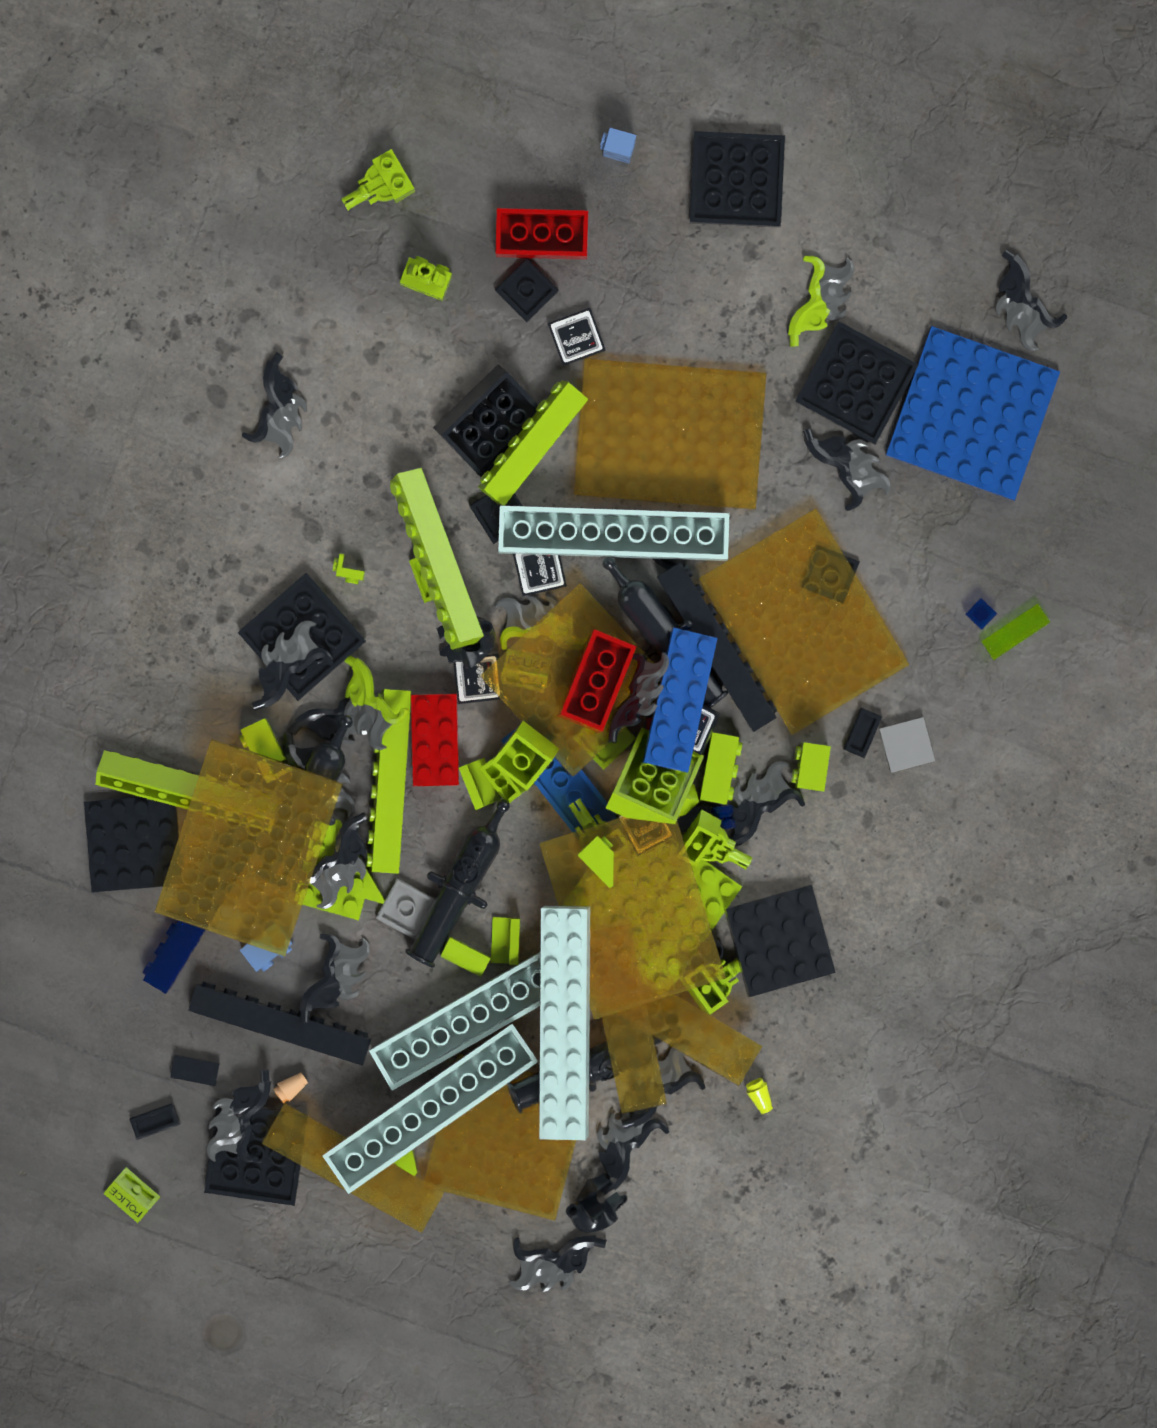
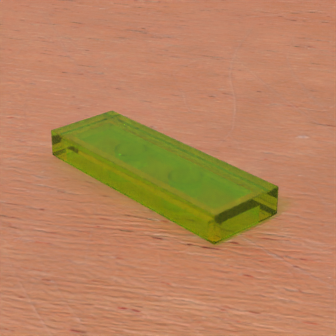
M1037 603L982 640L981 643L990 657L995 660L1049 624L1050 620Z

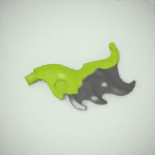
M815 256L803 257L804 262L812 263L814 266V273L808 289L811 299L798 309L791 319L788 330L790 347H799V335L801 332L822 330L827 327L825 319L837 321L845 316L847 310L839 312L838 307L846 302L852 293L851 290L847 293L843 292V286L851 279L854 273V265L848 257L846 258V265L842 268H833L825 265L820 258Z
M528 595L527 598L531 601L528 605L520 604L512 598H503L496 603L495 608L503 607L507 612L506 629L503 630L500 636L501 648L503 650L507 649V640L511 637L536 639L539 635H545L558 647L567 650H583L588 638L580 639L576 636L570 616L567 613H564L562 617L559 616V605L551 597L547 596L546 598L550 602L549 606L541 604L538 599Z
M350 655L345 660V663L352 667L353 676L346 688L345 697L351 700L345 707L344 715L350 717L354 715L356 733L361 736L362 729L365 728L368 734V741L373 748L377 750L386 749L387 746L382 744L383 734L393 724L402 722L408 713V709L401 708L398 714H394L382 697H375L373 676L370 669L361 659H356Z

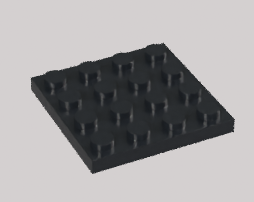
M694 131L690 223L781 228L785 135Z
M838 321L795 402L876 445L919 364Z
M307 573L301 576L238 632L262 660L261 652L266 644L269 645L268 651L273 652L276 640L282 632L284 633L283 639L289 640L293 636L295 628L301 622L312 621L316 623V626L310 627L309 636L318 648H323L329 652L334 663L330 666L324 658H319L302 672H294L290 675L286 689L297 701L302 699L366 642L364 637Z
M143 797L84 802L92 893L183 885L177 806Z
M812 885L724 909L748 997L836 973Z
M221 1107L216 1108L215 1117L221 1113ZM267 1108L259 1109L250 1118V1123L253 1127L247 1145L248 1153L258 1156L259 1160L257 1162H246L235 1153L219 1151L215 1154V1162L209 1158L204 1193L295 1206L308 1114ZM215 1125L213 1129L212 1138H214L218 1132V1128Z

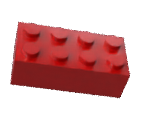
M497 208L496 257L587 260L588 211Z
M592 630L557 716L595 732H603L637 646L598 630Z
M457 694L411 695L413 786L459 785Z

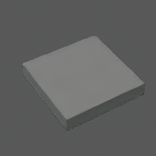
M924 717L879 729L891 773L935 761Z
M397 878L376 919L415 939L435 898Z

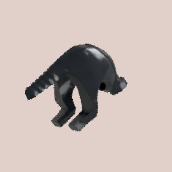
M477 616L484 636L475 644L451 649L450 644H448V646L440 650L439 655L447 656L449 664L463 662L466 668L474 667L489 654L495 645L496 634L492 623ZM443 625L437 627L440 639L445 638Z
M603 1173L598 1177L587 1179L574 1204L566 1208V1214L571 1219L573 1225L585 1233L598 1232L614 1224L618 1220L616 1211L628 1201L626 1195L620 1196L617 1192L608 1197L604 1203L598 1201L597 1191L610 1183Z

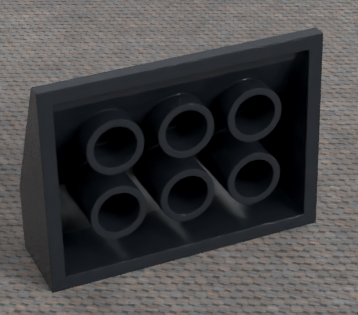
M498 364L433 429L482 477L484 473L490 472L494 467L495 459L501 453L504 454L509 448L508 443L510 440L520 434L523 430L524 422L535 415L538 405L514 378Z

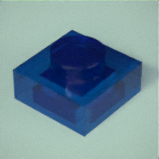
M980 598L964 615L982 630L997 615V612Z

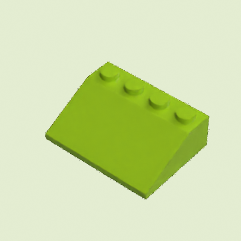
M641 728L606 809L626 818L675 824L704 756L693 751L688 773L642 763L649 730Z

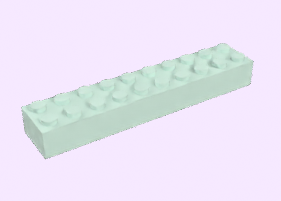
M500 506L499 553L728 560L729 513Z
M543 906L541 908L539 1139L586 1140L589 1136L590 907Z
M541 951L371 1048L369 1052L391 1090L396 1089L539 1007Z
M511 1024L325 1153L323 1158L347 1193L350 1194L538 1063V1060L516 1028Z

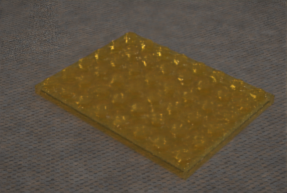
M585 359L582 394L588 398V401L581 408L574 495L756 510L767 373Z
M816 508L698 578L768 697L775 705L777 712L791 735L909 666L908 661Z
M211 739L155 913L286 956L343 783Z
M621 817L539 843L558 906L590 907L589 1005L594 1019L726 978L677 821L675 824ZM596 836L600 839L605 836L613 845L610 848L614 852L613 886L611 888L577 855Z

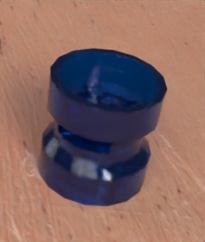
M733 805L711 808V815L721 820V828L729 829L736 827L735 820L732 819Z

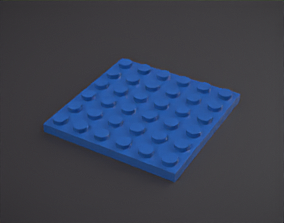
M931 326L918 362L919 365L914 373L885 456L1015 501L1060 371Z

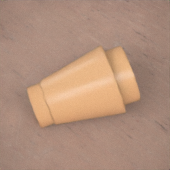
M300 1072L276 1083L277 1086L273 1090L284 1104L287 1101L290 1102L308 1082Z

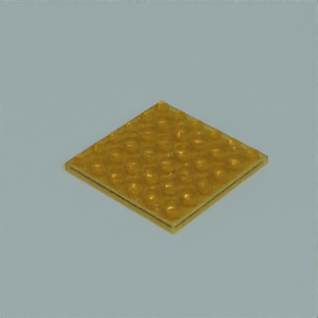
M581 583L480 675L483 681L521 722H526L560 748L555 758L572 777L609 744V732L607 731L609 722L617 707L628 698L630 694L628 687L637 668V661L631 659L603 732H595L557 716L590 632L595 629L637 646L634 654H642L647 658V662L653 663ZM626 727L621 728V729H620V732H618V735H619Z
M458 1053L455 1063L464 1058L466 1055ZM525 1071L513 1079L511 1083L518 1082L535 1073ZM506 1084L436 1133L423 1186L555 1221L576 1140L539 1139L540 1103L523 1109V1113L519 1114L513 1104Z

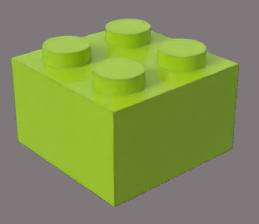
M522 721L498 751L491 764L528 791L551 763L560 748L526 722Z
M801 742L800 746H796L794 760H798L797 769H793L791 782L795 783V788L825 791L831 746Z

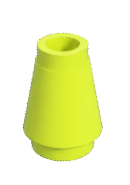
M758 1078L746 1084V1093L760 1113L764 1114L771 1111L773 1107L767 1083L762 1078Z

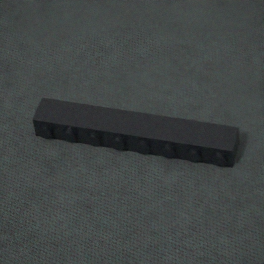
M679 562L658 575L657 579L683 621L690 620L693 623L689 629L690 632L717 638L712 668L752 732H755L777 718L774 714L777 712V709L771 700L766 701L763 693L766 691L760 681L755 682L750 674L753 673V670L748 662L745 661L743 663L738 656L741 654V651L735 641L730 643L727 635L730 633L724 623L719 624L714 617L717 615V612L711 603L706 604L702 598L705 593L699 583L694 585L690 578L693 576L687 564L682 565Z
M203 981L202 984L198 983L195 987L188 1009L190 1012L358 1065H364L372 1040L371 1037H368V1032L355 1029V1032L346 1030V1025L336 1022L332 1026L324 1023V1018L312 1015L311 1019L309 1018V1023H300L299 1010L290 1008L288 1012L282 1010L281 1005L273 1002H268L267 1005L259 1003V998L251 995H246V998L237 996L238 992L232 989L225 988L224 991L215 989L216 985L210 982Z

